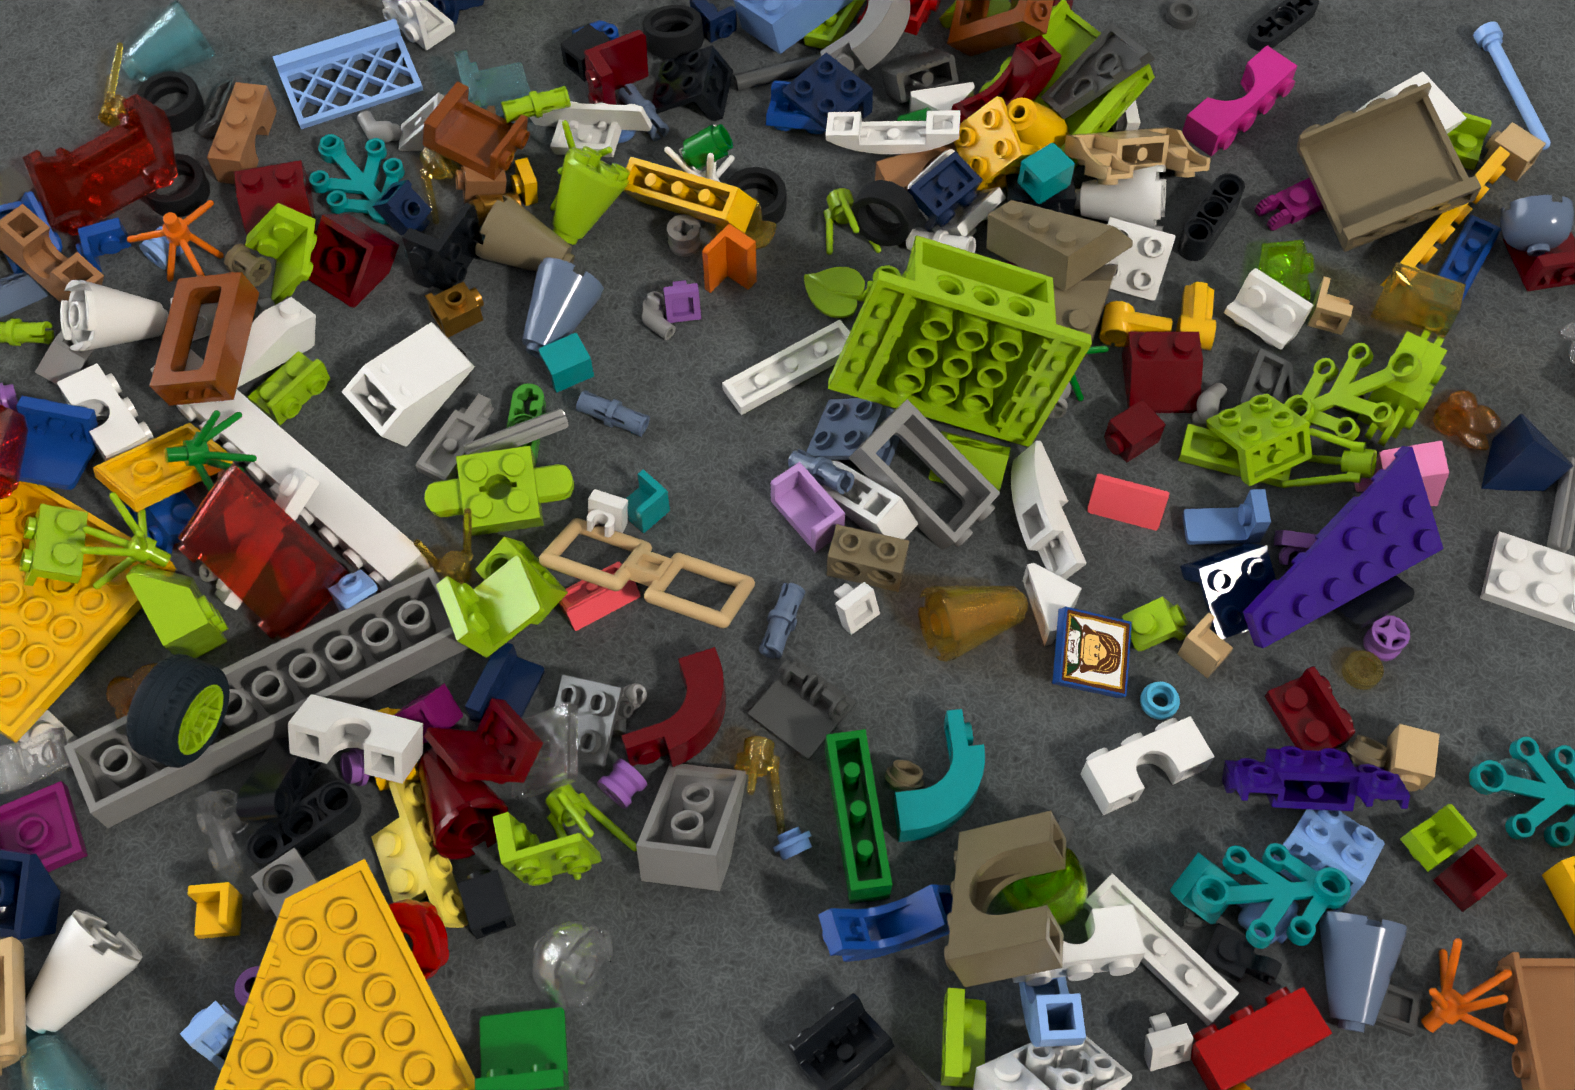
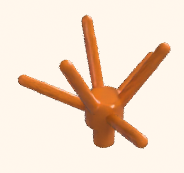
M208 200L185 219L177 217L173 212L166 213L163 216V229L127 237V242L132 243L166 236L169 242L168 282L174 280L176 246H181L197 276H205L188 245L189 241L219 259L224 257L222 252L192 234L188 225L214 205L212 200Z
M1459 938L1454 939L1449 961L1447 951L1445 949L1439 951L1441 993L1436 988L1429 989V994L1433 998L1431 1001L1433 1009L1421 1019L1422 1024L1428 1031L1434 1033L1446 1022L1454 1025L1457 1021L1461 1020L1512 1045L1517 1044V1037L1468 1014V1012L1507 1003L1509 999L1505 994L1477 1001L1473 1000L1510 978L1512 971L1505 969L1464 995H1461L1452 989L1462 948V940Z

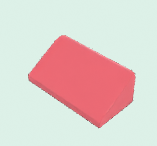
M1097 474L1087 512L1157 531L1170 493L1111 476Z
M620 561L601 571L614 575L622 563ZM581 580L565 589L568 593L558 604L572 628L577 631L640 598L641 595L636 583L631 580L620 591H613Z

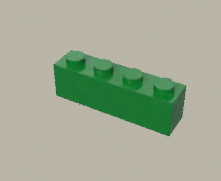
M866 729L826 734L825 755L849 904L890 899L892 879Z

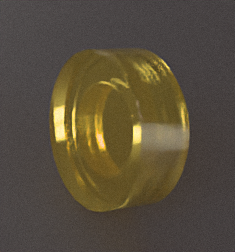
M1359 650L1351 653L1344 661L1342 674L1346 682L1352 687L1368 690L1375 687L1382 679L1384 667L1381 660L1375 654Z

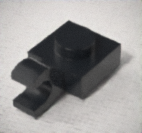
M1220 923L1215 927L1202 957L1215 971L1238 983L1241 981L1244 973H1247L1271 986L1273 981L1277 979L1282 964L1273 958L1254 954L1255 947L1247 941L1246 936Z

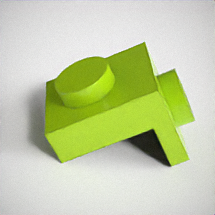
M1163 596L1122 615L1123 620L1132 622L1131 640L1134 648L1139 652L1172 637L1181 641L1187 636L1183 626L1188 624L1184 612L1178 604L1173 605Z
M1447 804L1432 817L1410 830L1400 840L1409 849L1413 858L1420 862L1426 871L1429 872L1473 840L1477 833L1452 804Z

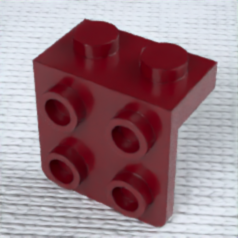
M636 30L584 51L585 75L588 82V99L590 104L606 103L616 105L615 90L625 87L626 84L642 80L649 75L646 36L642 30Z
M493 698L477 731L429 727L424 734L425 739L433 747L434 753L445 761L450 767L451 773L456 778L465 782L486 780L497 784H505L506 782L524 783L544 743L505 700Z

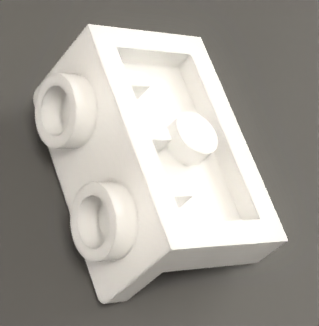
M1255 268L1248 274L1236 299L1226 307L1224 313L1239 326L1246 327L1260 336L1265 343L1278 349H1283L1296 337L1314 305Z

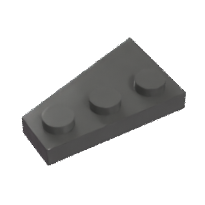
M1111 23L1041 96V99L1063 119H1066L1155 60V58L1147 49Z

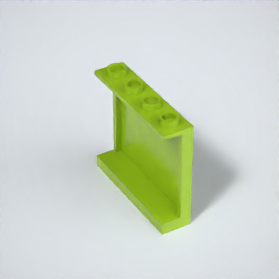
M1061 0L1057 6L1052 7L1047 34L1042 35L1062 56L1052 78L1034 100L1048 108L1050 107L1041 99V96L1101 34V32L1070 10L1066 0ZM1012 56L1003 62L999 73L991 82L985 83L979 93L990 87L1002 75L1009 65ZM1147 64L1064 119L1068 125L1069 134L1107 132L1155 78L1150 64ZM1065 143L1060 148L1063 152H1065ZM1069 157V158L1075 163V167H1074V169H1075L1076 166L1078 165V164H1077V160H1078V159Z

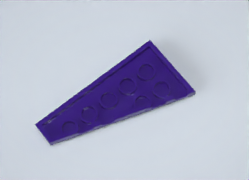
M1402 446L1394 454L1396 459L1385 470L1379 469L1371 478L1373 483L1359 497L1353 496L1315 536L1317 541L1306 552H1300L1291 561L1293 566L1279 580L1274 579L1243 611L1254 646L1265 648L1444 549L1413 447Z

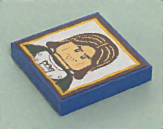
M1070 607L1058 609L1052 684L1115 698L1126 697L1132 622Z

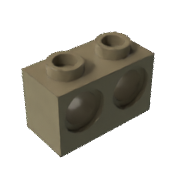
M836 524L827 557V576L861 584L865 582L870 586L899 592L910 541Z

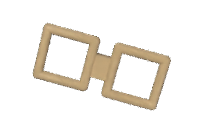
M580 518L571 520L539 556V563L543 567L613 591H620L629 580L648 586L644 593L646 602L719 628H726L730 625L755 586V581L750 576L682 553H675L671 558L651 552L652 546L649 542L615 531L609 538L605 537V527L595 525L593 530L589 532L587 531V521ZM579 534L632 552L614 575L560 556ZM681 569L736 587L720 611L664 592Z

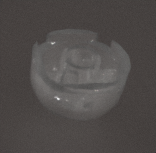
M580 920L560 922L549 929L536 942L533 949V979L542 994L551 1001L567 1008L570 1005L576 1008L583 1007L594 998L604 978L595 980L594 978L604 960L611 962L613 955L612 939L608 931Z

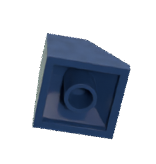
M0 848V937L7 938L12 936L22 940L55 934L61 892L37 854Z

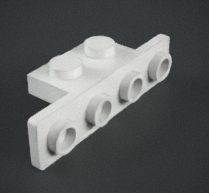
M570 101L571 107L544 113L543 117L540 118L530 117L535 125L556 127L550 148L557 155H566L569 150L562 126L564 120L569 123L576 148L582 150L584 146L598 151L606 147H612L613 151L603 157H614L622 130L650 131L652 123L644 108L635 104H584Z

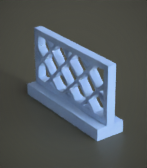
M396 19L273 56L300 129L423 91V86L402 39ZM399 48L401 52L396 63L382 58L385 52ZM365 59L370 61L371 64L366 73L352 68L355 61ZM378 65L392 70L386 81L372 76ZM333 68L341 71L335 83L322 78L326 70ZM398 73L411 77L413 81L412 84L403 87L393 84ZM348 74L361 79L356 90L342 86ZM301 78L310 81L304 92L291 88L289 82ZM368 82L382 87L378 95L370 97L363 94ZM317 84L331 89L325 100L311 95ZM338 92L351 97L349 103L343 106H337L332 104ZM307 102L320 106L317 114L303 118L301 112Z

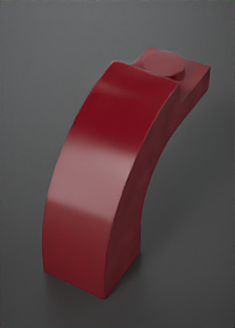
M1042 35L1017 44L1010 63L1002 75L981 93L953 104L951 110H960V123H962L996 96L1002 97L1006 106L1016 98H1028L1034 101L1052 78L1062 56Z
M715 647L678 659L681 677L687 693L681 708L672 717L663 722L621 735L631 766L651 764L667 754L672 767L678 766L700 753L714 738L721 726L726 709L723 670Z

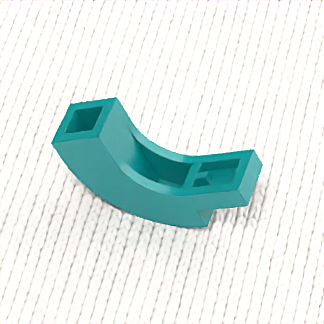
M962 709L946 711L944 731L950 769L945 777L935 785L925 789L895 792L893 808L898 842L922 840L946 831L966 814L977 795L984 772L985 747L984 744L973 745L972 725L970 722H964Z

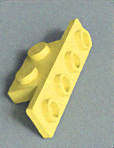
M405 780L401 784L390 781L388 784L400 817L371 836L393 903L405 899L419 902L428 896L429 902L436 907L445 927H465L469 922L461 894L452 873V864L448 858H444L438 853L432 843L420 782Z

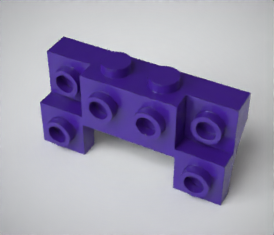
M1285 746L1281 749L1267 748L1265 762H1259L1251 758H1242L1238 761L1225 760L1222 783L1226 793H1233L1236 790L1242 801H1248L1250 792L1266 793L1271 807L1353 811L1356 796L1361 798L1366 807H1372L1374 799H1380V801L1396 800L1401 809H1408L1410 794L1398 774H1393L1385 771L1384 768L1371 764H1362L1359 767H1354L1347 752L1333 748H1325L1321 751L1301 750L1293 746Z

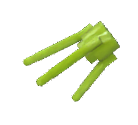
M846 188L833 190L826 199L829 208L824 210L823 214L826 220V253L828 255L833 253L834 220L840 224L849 223L854 233L859 232L857 221L851 210L854 199L851 191ZM869 241L875 252L880 253V245Z
M1310 428L1311 436L1351 450H1344L1342 457L1312 455V459L1307 461L1341 465V472H1347V474L1285 480L1282 482V486L1287 488L1341 482L1360 483L1361 478L1371 479L1376 469L1377 451L1366 449V442L1351 441Z
M565 784L556 788L546 798L545 804L551 811L547 819L555 829L558 839L567 836L563 824L567 827L577 824L588 838L593 837L594 832L584 819L587 811L632 851H637L636 843L597 809L584 793L578 794L571 784ZM581 873L572 874L575 880L581 879Z

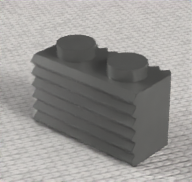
M934 48L933 51L929 50L927 53L923 51L922 55L917 54L916 57L912 55L910 59L906 57L905 61L900 59L899 63L895 61L893 65L890 63L888 66L883 65L881 68L887 95L890 99L892 98L900 102V104L910 101V91L956 85L959 82L954 56L937 48Z

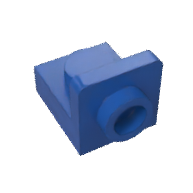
M119 217L78 228L81 243L76 244L77 252L100 272L102 269L98 256L115 254L121 249L132 247L131 243L127 242L129 235Z

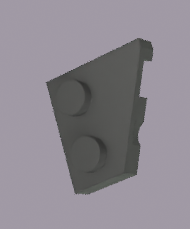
M1260 348L1254 355L1236 406L1249 401L1254 396L1266 393L1282 404L1290 397L1298 395L1293 383L1295 375L1292 362Z

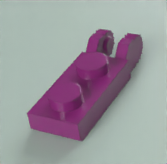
M1309 177L1275 195L1272 194L1266 199L1264 198L1256 205L1254 211L1260 217L1278 208L1280 212L1273 215L1267 222L1268 228L1274 231L1289 223L1294 224L1324 208Z

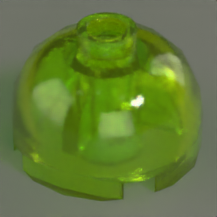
M1066 847L1065 869L1017 880L1003 888L1002 892L1014 912L1048 905L1058 925L1062 926L1073 920L1083 909L1088 895V880L1073 850Z

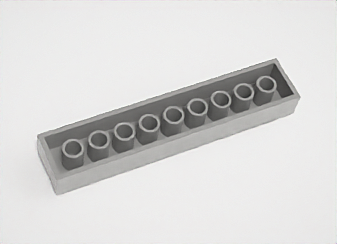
M433 567L221 669L226 675L230 691L227 712L221 728L211 745L192 763L179 768L168 767L139 755L131 748L126 731L128 715L64 745L90 813L104 826L110 828L268 749L275 738L289 737L288 722L311 694L356 705L468 649L467 646L456 640L436 587L440 580Z

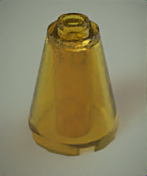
M934 585L926 587L921 592L919 598L925 597V606L918 608V617L928 648L932 649L936 645L938 652L941 654L936 658L939 661L948 662L1021 623L1028 611V601L1024 593L1020 592L1015 586Z

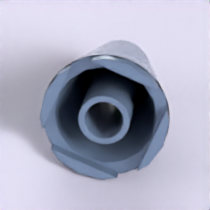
M546 257L538 265L522 337L523 344L527 346L525 350L530 355L542 359L539 348L571 335L601 298L604 290L602 284L593 275L585 271L582 277L573 272L574 264L557 258Z
M1325 911L1319 919V930L1329 1016L1338 1020V1028L1364 1033L1365 1025H1375L1406 938L1407 926L1382 919V924L1380 925L1381 922L1358 914Z

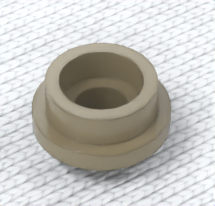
M1357 735L1355 741L1349 742L1346 748L1352 755L1351 760L1359 766L1371 764L1383 767L1387 761L1385 757L1387 748L1380 742L1367 736Z
M895 760L893 765L888 767L885 772V779L890 783L891 789L895 792L920 790L924 785L922 779L923 770L910 761Z

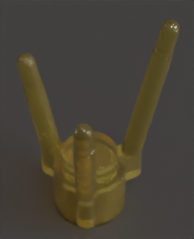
M118 42L116 45L111 74L106 79L103 103L98 115L101 123L114 128H123L126 121L134 123L139 112L137 102L130 109L128 100L121 95L115 94L123 51V44L121 42Z
M426 147L422 150L419 157L423 165L420 174L424 180L429 207L432 209L430 212L432 220L436 225L439 224V217L431 178L441 180L447 177L452 179V172L455 174L456 170L460 169L453 160Z
M470 508L464 510L463 550L461 552L450 551L442 559H438L419 539L413 542L419 552L432 564L434 571L442 572L444 578L449 576L460 584L467 583L473 573L470 564L473 558L471 550L472 511Z
M751 736L745 738L743 751L737 753L734 770L743 771L744 769L746 774L749 775L747 793L749 795H753L755 792L757 777L765 776L768 770L770 771L778 835L785 833L779 778L780 757L774 755L775 743L772 740L761 736Z

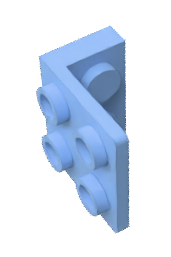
M1306 809L1294 830L1282 845L1288 849L1291 855L1316 871L1332 867L1342 871L1347 876L1350 882L1351 896L1343 907L1332 909L1335 912H1341L1365 883L1385 843L1370 828L1359 825L1341 811ZM1277 855L1273 856V859L1282 861ZM1287 870L1280 871L1282 875L1292 882H1302Z

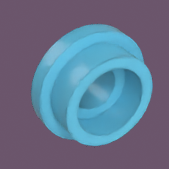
M1153 682L1143 689L1140 696V704L1143 711L1151 718L1165 720L1171 718L1177 712L1180 698L1175 688L1169 683ZM1153 698H1163L1166 702V706L1161 707L1156 705L1153 702Z

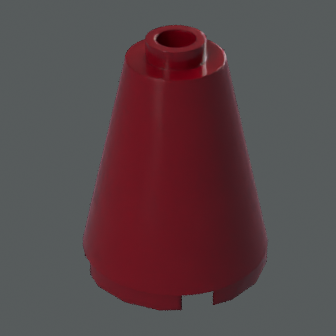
M433 748L425 752L418 762L417 771L432 843L438 853L444 858L462 859L475 855L471 848L486 841L487 848L495 844L497 839L493 816L508 812L506 803L483 780L465 782L456 778L445 761L434 753Z

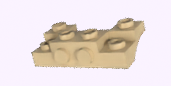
M1169 127L1066 135L1064 153L1068 157L1078 159L1077 164L1085 166L1084 175L1098 178V184L1117 185L1118 179L1133 178L1134 170L1155 165H1165L1166 169L1175 171V176L1187 178L1195 177V172L1209 171L1211 158L1195 151L1189 145L1181 130Z

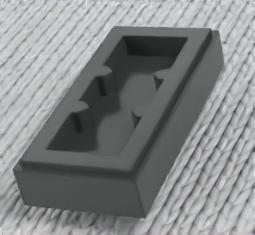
M239 75L233 76L216 86L198 128V133L206 139L216 135L235 83H247Z

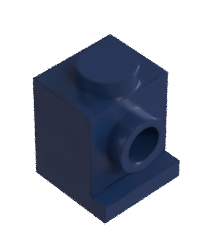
M409 180L392 183L372 206L401 236L409 228L422 232L430 223L427 216L432 211L424 200L411 188L412 184Z

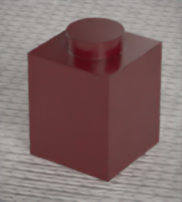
M1142 399L1109 420L1104 439L1108 449L1113 454L1120 455L1127 463L1160 441L1166 424Z

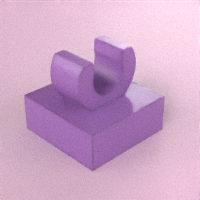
M686 280L672 282L673 286L663 287L668 322L676 323L702 319L697 283L687 284Z
M1276 530L1274 545L1284 546L1279 553V563L1288 565L1289 555L1294 551L1298 554L1306 552L1317 541L1315 539L1317 534Z

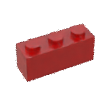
M1287 986L1264 998L1268 1004L1267 1006L1254 1011L1252 1006L1249 1005L1229 1016L1232 1024L1218 1030L1215 1024H1212L1193 1035L1196 1042L1192 1045L1190 1059L1208 1090H1228L1312 1047L1333 1034L1304 986L1290 993Z

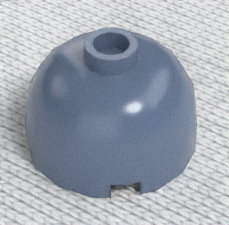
M1538 195L1510 202L1509 210H1505L1504 207L1500 209V227L1503 238L1508 245L1518 251L1527 252V255L1531 257H1538L1550 252V249L1556 248L1563 243L1572 231L1574 217L1573 201L1568 197L1562 196V203L1552 202V195Z

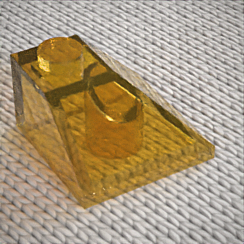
M1396 262L1375 304L1371 317L1421 334L1426 329L1431 332L1430 337L1437 338V336L1446 337L1460 311L1466 284Z

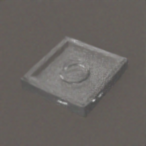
M566 702L522 719L544 743L525 782H511V798L524 800L576 782L578 705Z

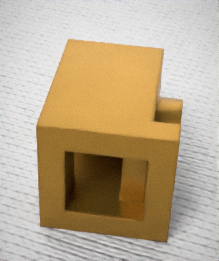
M464 281L435 296L432 293L425 295L431 315L447 338L483 321L480 307L484 306L483 299L475 287L468 289Z

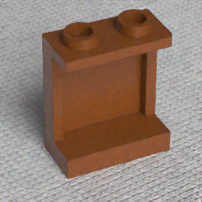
M457 81L424 121L423 146L495 180L502 170L507 171L509 169L515 152L518 149L522 150L526 146L530 136V132L527 131L528 117L521 114L515 123H506L504 118L469 102V87Z

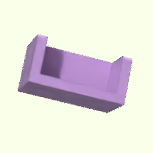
M800 462L771 481V502L814 552H817L832 541L836 524L845 526V512Z

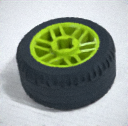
M183 654L170 656L154 666L139 685L128 711L126 731L131 748L139 755L168 767H183L198 759L215 739L227 712L230 691L224 672L214 665Z

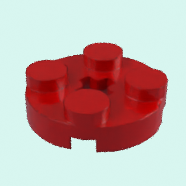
M412 899L400 900L389 904L404 937V933H407L413 941L412 953L425 979H430L449 959L447 932L436 907L427 901L418 902Z

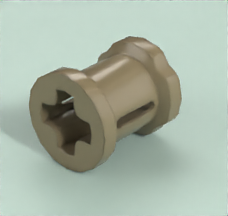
M241 243L234 245L227 252L224 260L227 270L230 272H242L254 287L263 283L269 277L272 269L269 260L263 257H256L245 244Z

